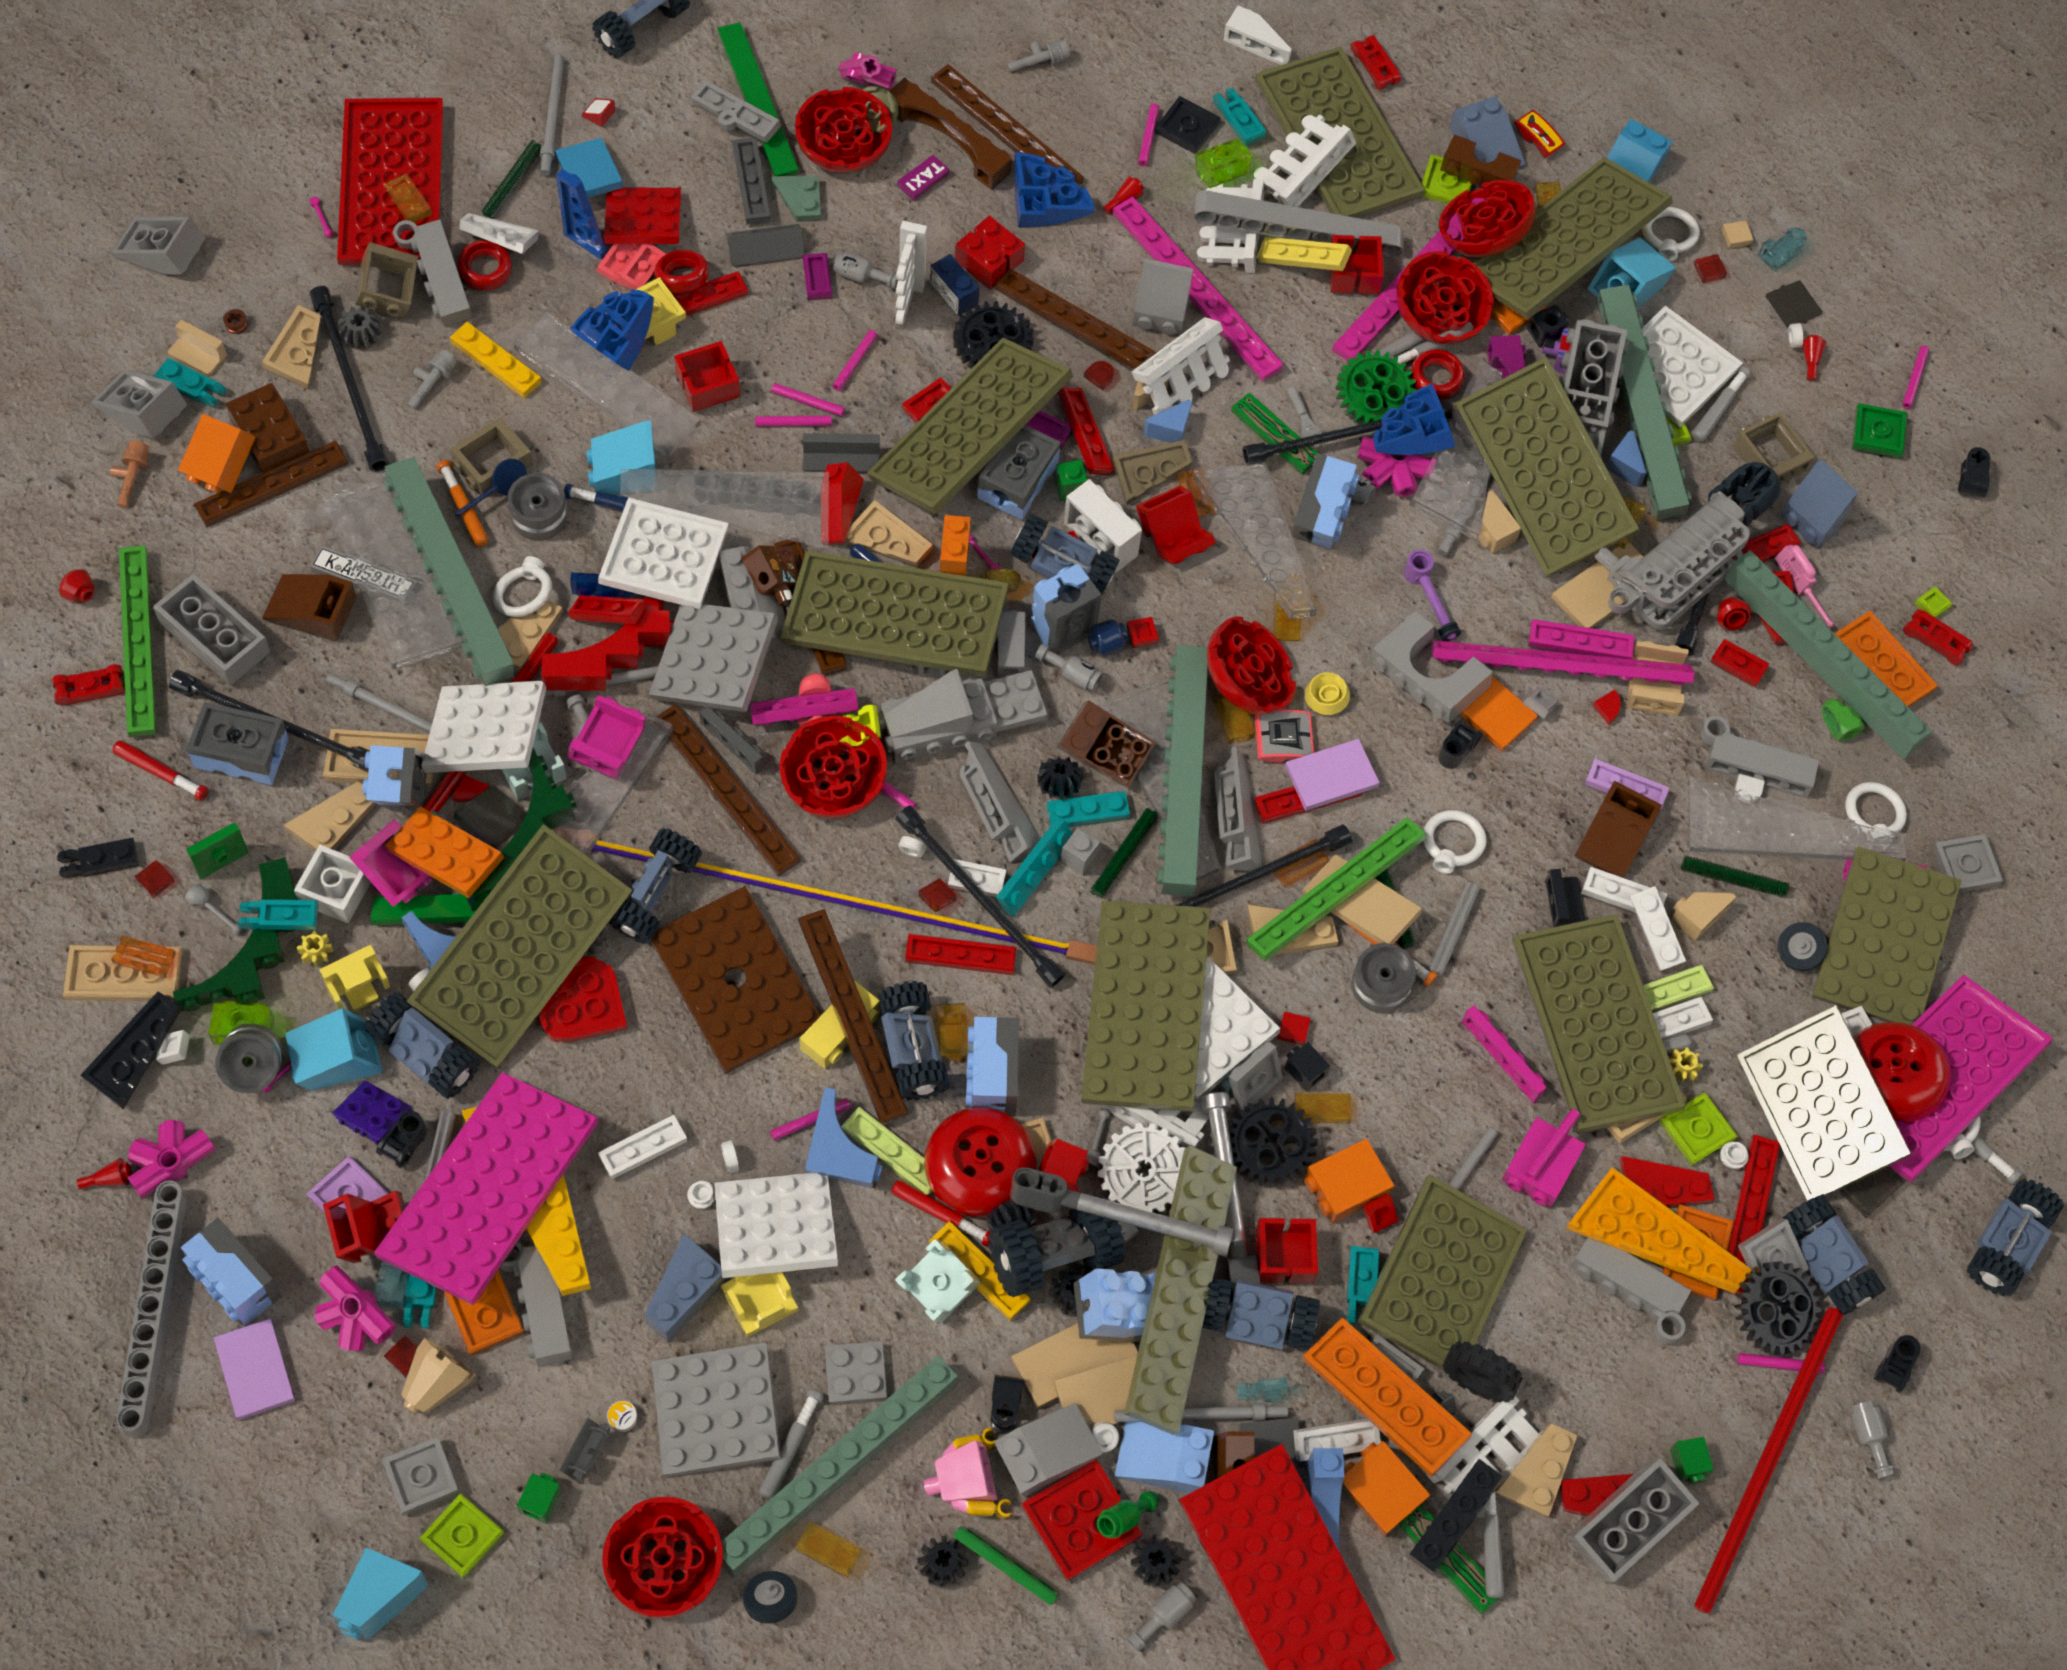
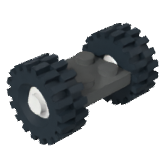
M1096 1195V1196H1094V1197H1098V1198H1101V1199L1108 1200L1106 1197H1103V1195ZM1071 1208L1069 1210L1070 1216L1061 1217L1042 1225H1035L1027 1229V1224L1021 1219L993 1227L989 1231L988 1239L991 1243L988 1244L992 1253L990 1254L991 1261L995 1265L993 1266L994 1271L997 1272L998 1280L1002 1283L1004 1291H1007V1295L1016 1297L1041 1289V1286L1044 1284L1042 1280L1044 1278L1043 1271L1083 1259L1085 1266L1088 1265V1269L1092 1271L1096 1268L1104 1269L1120 1264L1125 1258L1123 1254L1125 1253L1123 1245L1125 1240L1124 1236L1121 1235V1231H1123L1121 1225L1116 1220Z

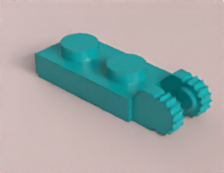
M1232 87L1226 89V96L1230 103H1227L1219 93L1213 95V101L1217 109L1221 111L1245 146L1266 138L1267 132L1244 99L1240 98Z
M167 358L153 375L156 378L173 382L181 395L213 408L217 405L218 401L215 397L208 394L207 390L220 396L227 392L226 388L217 381L170 358Z
M316 900L241 902L240 912L248 914L260 913L259 917H242L238 919V926L241 929L256 930L258 928L270 930H316L319 904Z
M1359 1246L1350 1247L1346 1303H1348L1347 1322L1351 1325H1354L1356 1321V1304L1366 1305L1378 1279L1379 1249Z
M409 1273L405 1292L404 1327L411 1328L414 1308H423L421 1326L422 1328L429 1329L432 1309L435 1308L437 1287Z

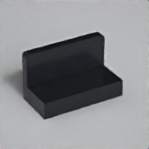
M1550 869L1545 883L1553 927L1585 921L1578 878L1562 877L1561 869Z

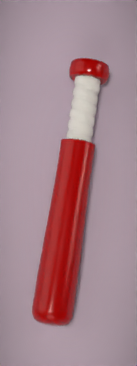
M120 740L114 744L112 752L119 758L171 785L180 786V788L195 795V799L198 801H203L209 793L207 786H199L182 777L179 772L125 741Z
M897 1180L894 1183L891 1192L897 1198L946 1224L950 1221L957 1229H962L981 1240V1244L985 1247H988V1243H991L988 1239L990 1230L985 1231L979 1226L972 1224L964 1219L963 1215L903 1180Z

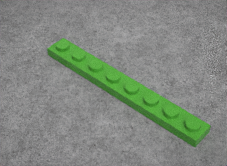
M145 545L119 548L127 733L129 737L155 735L157 733L148 552Z
M1406 817L1247 938V946L1266 962L1424 841L1426 833Z

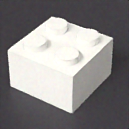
M319 845L294 892L297 900L318 901V912L349 923L371 881L349 858L350 856Z

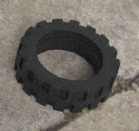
M1455 1342V1344H1452L1442 1365L1444 1372L1449 1374V1378L1452 1381L1458 1382L1460 1387L1463 1389L1467 1388L1472 1394H1479L1484 1399H1493L1495 1402L1504 1401L1506 1403L1510 1402V1400L1512 1401L1523 1379L1520 1370H1516L1517 1367L1513 1363H1509L1507 1358L1495 1354V1351L1489 1348L1487 1350L1481 1345H1472L1470 1342H1463V1344Z

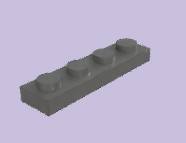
M754 137L732 140L746 225L771 222L757 139Z

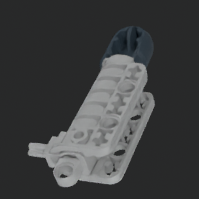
M1759 462L1746 463L1725 478L1721 484L1710 491L1708 503L1642 559L1638 556L1631 559L1627 555L1619 559L1606 547H1602L1594 558L1609 570L1607 580L1614 584V589L1609 597V608L1618 614L1626 613L1631 609L1651 627L1658 630L1669 627L1723 581L1732 562L1743 556L1741 549L1745 547L1750 534L1747 526L1769 509L1779 496L1780 481L1776 472L1766 464ZM1735 493V499L1738 500L1742 505L1748 503L1746 505V508L1742 510L1740 506L1737 505L1733 500L1729 499L1728 496ZM1717 570L1720 571L1719 575L1711 576ZM1619 596L1625 605H1618L1615 603L1614 598ZM1680 601H1685L1684 605L1676 606ZM1667 608L1668 612L1666 613L1664 620H1656V614L1658 616L1662 615Z

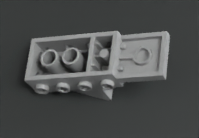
M1583 319L1577 320L1574 328H1569L1566 343H1570L1569 352H1564L1561 367H1565L1563 377L1559 376V381L1601 457L1606 429L1612 426L1614 412H1611L1612 403L1617 402L1619 388H1616L1617 379H1621L1624 364L1621 363L1622 354L1626 355L1629 340L1626 339V329H1621L1617 325L1596 324L1592 320Z
M955 669L919 692L900 699L891 698L881 703L878 718L880 730L884 729L886 735L884 742L887 752H891L894 762L899 763L962 747L968 741L981 742L996 738L997 732L1047 720V712L1032 670L983 682L982 678L961 681L958 669Z

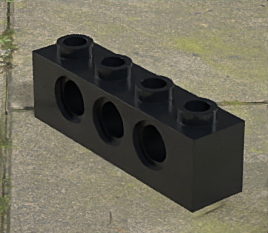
M1478 1459L1410 1552L1409 1559L1434 1576L1501 1484L1503 1476L1481 1459Z

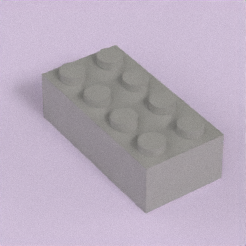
M194 573L153 606L159 623L230 686L270 653L265 636Z
M1651 1458L1577 1525L1567 1537L1605 1582L1614 1583L1700 1503L1661 1458Z

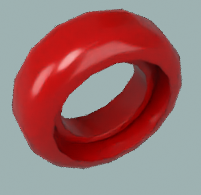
M479 240L470 243L462 249L458 256L457 270L461 280L468 287L478 291H490L499 288L507 282L512 273V259L508 250L503 246L488 240ZM481 256H490L499 262L497 270L488 275L476 274L470 267L472 262Z
M687 249L676 250L667 253L659 259L655 265L654 275L655 279L660 277L672 294H687L698 290L705 284L709 277V266L704 256L696 251ZM680 268L695 269L693 272L683 276L668 275Z
M1439 349L1427 350L1420 354L1411 367L1412 374L1410 379L1416 380L1413 386L1414 389L1418 390L1432 384L1425 378L1423 371L1429 366L1439 365L1446 368L1452 378L1444 385L1433 384L1439 401L1455 396L1462 388L1465 378V371L1461 361L1450 352Z

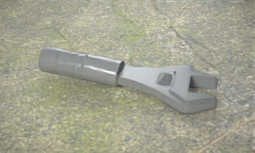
M1296 386L1289 387L1287 392L1301 422V438L1324 433L1323 429L1315 425L1309 418Z

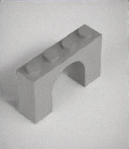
M1016 610L1003 611L995 641L998 652L997 679L1024 672L1025 612H1018ZM919 666V676L943 677L945 675V670Z
M1415 611L1373 647L1371 663L1379 672H1384L1398 687H1403L1407 690L1414 700L1427 706L1434 716L1442 718L1449 724L1491 687L1493 671L1475 657H1472L1454 674L1445 678L1434 679L1418 673L1412 666L1411 661L1433 641L1434 625Z

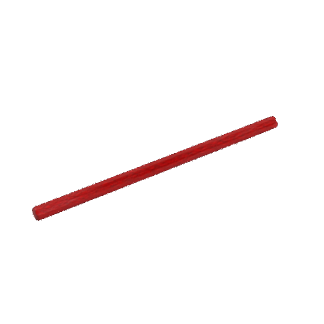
M550 632L545 633L511 682L532 681L542 666V654H551L558 644V638ZM467 771L447 772L422 808L431 813L433 811L438 813Z
M1829 1307L1824 1314L1697 1596L1694 1607L1702 1613L1709 1614L1714 1606L1842 1320L1843 1314L1837 1308Z

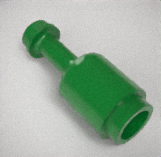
M1148 1491L1142 1493L1139 1496V1501L1135 1503L1125 1499L1103 1510L1097 1519L1099 1532L1107 1538H1117L1139 1524L1142 1512H1153L1159 1506V1497L1155 1492Z

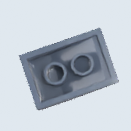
M1496 96L1454 110L1449 129L1453 135L1455 134L1477 143L1474 156L1479 161L1492 162L1496 159L1498 153L1501 152L1522 160L1519 169L1525 167L1526 164L1508 114Z
M1820 459L1788 500L1781 517L1784 518L1787 524L1796 529L1806 542L1811 543L1818 549L1838 533L1858 492Z

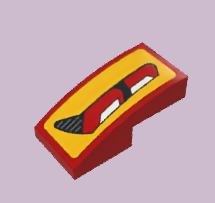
M1531 110L1514 122L1526 142L1532 140L1544 159L1566 144L1556 130L1534 110Z

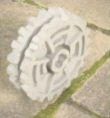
M1136 1123L1135 1129H1131L1129 1126L1123 1127V1134L1118 1135L1114 1133L1111 1136L1113 1140L1111 1145L1105 1143L1103 1147L1106 1151L1105 1156L1099 1157L1098 1162L1103 1164V1169L1098 1171V1176L1105 1180L1101 1187L1105 1191H1110L1108 1198L1112 1202L1119 1201L1120 1204L1152 1213L1158 1209L1163 1213L1167 1211V1205L1169 1203L1172 1204L1185 1147H1179L1181 1140L1177 1136L1170 1137V1130L1164 1127L1159 1131L1158 1125L1150 1123L1148 1128H1145L1142 1123ZM1142 1162L1152 1166L1148 1170L1149 1175L1147 1177L1142 1173L1140 1175L1138 1173Z

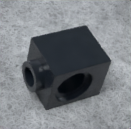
M1554 305L1534 314L1529 320L1527 330L1538 347L1544 345L1545 339L1559 340L1563 329L1568 328L1569 321L1566 314L1561 312L1557 305Z
M1309 1042L1302 1047L1299 1045L1295 1046L1286 1055L1285 1069L1306 1092L1328 1074L1330 1065Z

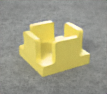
M659 277L636 289L654 297L653 312L645 339L652 336V342L655 346L676 335V323L686 319V312Z
M371 945L319 969L326 989L338 1010L344 1009L340 999L342 995H346L354 1011L378 1001V994L371 983L377 978L380 979L385 989L390 987L388 978Z
M782 1272L733 1277L732 1280L720 1285L725 1298L747 1337L798 1311V1306L791 1295V1287Z

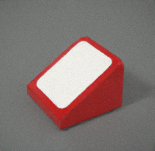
M595 98L582 113V117L603 127L615 112V101L612 99Z

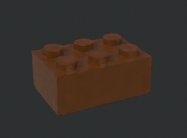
M269 383L225 403L234 427L256 436L249 453L261 473L309 453L305 436L273 383Z

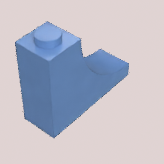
M412 911L402 916L403 925L432 969L456 937L444 935L428 928Z
M825 1087L805 1167L806 1173H817L828 1176V1179L873 1188L874 1181H880L883 1165L878 1164V1156L858 1148L843 1133L836 1117V1089Z
M1313 1448L1305 1465L1307 1474L1305 1477L1306 1489L1336 1547L1340 1551L1339 1512L1341 1489L1344 1480L1343 1448Z

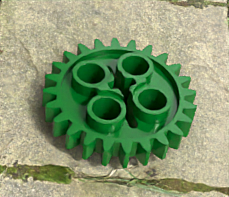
M1378 349L1374 356L1367 350L1364 357L1360 353L1356 354L1355 360L1350 357L1347 365L1342 366L1340 370L1342 373H1339L1336 378L1339 382L1335 386V389L1340 391L1336 399L1344 400L1339 407L1348 408L1346 417L1353 414L1355 415L1354 423L1361 419L1363 420L1362 424H1367L1368 422L1382 420V417L1390 408H1399L1405 404V397L1416 391V389L1411 388L1416 383V380H1408L1412 371L1404 372L1403 370L1406 363L1398 365V356L1391 360L1389 359L1388 351L1383 357ZM1376 371L1383 372L1385 377L1378 376ZM1355 380L1361 381L1364 387L1357 386ZM1388 392H1393L1397 399L1391 398ZM1366 402H1372L1376 408H1370Z

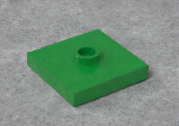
M1858 403L1855 411L1852 449L1902 458L1904 454L1907 412Z
M236 823L222 828L186 849L200 880L249 853Z

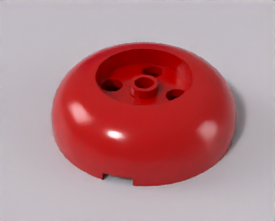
M842 87V90L829 91L825 89L808 98L797 113L795 133L800 149L815 165L831 172L852 173L870 167L884 155L892 137V122L888 109L876 96L858 88ZM868 101L871 102L869 108L876 112V114L879 113V110L881 111L879 118L880 126L885 124V128L879 134H873L872 128L867 121V107L865 104ZM858 131H862L859 136L856 135Z
M1496 180L1482 183V188L1470 193L1467 189L1456 196L1445 207L1439 219V229L1445 243L1455 252L1469 257H1489L1514 247L1528 234L1535 219V200L1528 187L1516 181ZM1474 198L1485 199V201H1481L1476 205L1475 202L1472 203V200ZM1455 213H1457L1462 227L1463 241L1453 240L1451 234H1447L1446 231L1448 230L1450 219Z
M1446 251L1428 252L1413 259L1402 272L1396 291L1397 305L1408 327L1423 339L1443 345L1463 343L1480 333L1490 320L1494 303L1493 292L1484 273L1465 257L1458 258L1448 255ZM1453 305H1459L1460 310L1456 312L1453 309ZM1467 322H1471L1474 326L1472 331L1460 337L1450 333L1445 335V337L1438 336L1448 330H1461Z
M1236 616L1225 620L1214 630L1207 646V665L1217 689L1232 705L1250 714L1269 715L1280 711L1290 704L1296 690V682L1292 681L1290 672L1293 669V665L1282 644L1266 627L1257 621L1250 623L1243 620V617Z
M825 716L804 724L791 735L790 741L781 753L780 776L787 795L803 811L820 818L840 819L861 812L877 798L886 780L887 758L880 739L868 726H863L849 717ZM861 732L864 733L865 737L869 736V739L858 747H853L847 742H840L846 736H849L853 741L861 742ZM839 754H847L849 755V759L843 761L839 757ZM817 760H822L823 764L821 768L817 769L813 767V764ZM849 776L856 777V781L854 782L845 780ZM827 783L830 785L827 790H820L822 784Z
M1882 1022L1868 1026L1853 1036L1895 1121L1911 1123L1924 1119L1934 1113L1944 1103L1951 1084V1066L1944 1049L1929 1033L1916 1026L1902 1022ZM1891 1049H1896V1050H1899L1900 1052H1899V1053H1895V1052L1891 1051ZM1877 1061L1882 1064L1880 1068H1873Z
M988 1107L963 1109L944 1119L931 1134L924 1155L926 1179L935 1196L941 1202L943 1201L955 1209V1212L972 1217H987L994 1207H998L1001 1205V1202L1004 1203L1011 1199L1010 1191L1013 1175L1016 1170L1024 1167L1035 1170L1037 1168L1035 1147L1027 1130L1007 1113ZM989 1139H996L998 1144L996 1146H989L987 1141ZM963 1143L971 1145L969 1150L963 1151L958 1145ZM977 1156H983L984 1159H978ZM993 1164H1002L1003 1170L1000 1173H995L991 1168ZM970 1167L976 1174L970 1177L963 1173L964 1169Z
M655 1497L635 1504L619 1520H616L606 1537L603 1547L602 1565L607 1584L614 1596L625 1607L639 1615L659 1619L683 1615L700 1605L717 1584L723 1565V1547L719 1532L714 1522L701 1508L684 1499ZM650 1540H655L657 1546L651 1552L647 1551L645 1544ZM678 1541H685L687 1543L684 1552L675 1551L674 1547ZM662 1558H670V1561L667 1562V1564L660 1565V1560ZM653 1570L655 1572L654 1578L644 1581L642 1579L644 1571ZM675 1571H683L685 1574L683 1580L679 1582L672 1580V1575Z

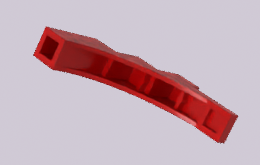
M645 596L643 600L647 608L636 624H625L613 635L599 643L571 652L542 654V682L546 685V690L606 691V680H612V668L638 669V658H643V646L666 647L674 621H670L669 610H664V600Z

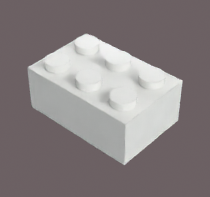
M1089 479L1067 495L1064 524L1071 531L1075 530L1076 535L1083 542L1098 549L1096 552L1097 556H1099L1101 551H1104L1120 559L1114 571L1115 573L1138 556L1142 533L1140 524L1135 519L1128 517L1120 504L1113 502L1101 486L1095 485Z

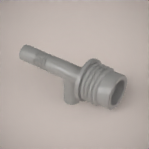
M1065 39L1045 43L1046 51H1042L1039 42H1033L1030 47L1034 55L1007 63L1009 72L1049 59L1052 66H1054L1056 63L1070 58Z
M441 349L432 361L428 362L427 365L432 370L431 372L420 367L414 369L413 375L424 381L408 401L407 405L414 410L417 408L439 377L444 379L450 377L449 374L458 362L450 352Z

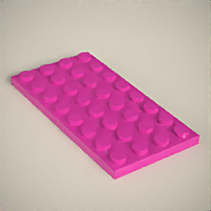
M1964 974L1912 1024L1929 1033L1944 1049L1951 1066V1084L1944 1103L1934 1113L1924 1119L1911 1123L1896 1121L1912 1155L1889 1167L1910 1183L2046 1050L2053 1040L2047 1033ZM1891 1049L1895 1053L1900 1052L1899 1050ZM1877 1061L1873 1068H1880L1882 1064Z
M502 1072L375 1250L376 1257L474 1305L599 1123L598 1118Z

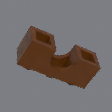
M1454 134L1444 155L1440 168L1441 171L1482 186V183L1496 180L1515 181L1522 160L1499 152L1494 161L1481 162L1474 156L1477 143Z

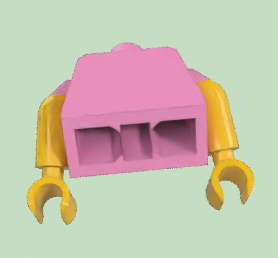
M987 1428L981 1436L973 1434L954 1439L942 1453V1457L935 1461L937 1476L924 1480V1488L927 1495L933 1496L941 1493L944 1502L951 1504L955 1510L970 1515L992 1516L995 1513L999 1519L1010 1517L1012 1513L1006 1514L1000 1509V1505H1010V1500L1002 1499L997 1504L993 1502L997 1500L987 1450L994 1449L996 1445L994 1441H988L985 1437L992 1436L994 1430Z

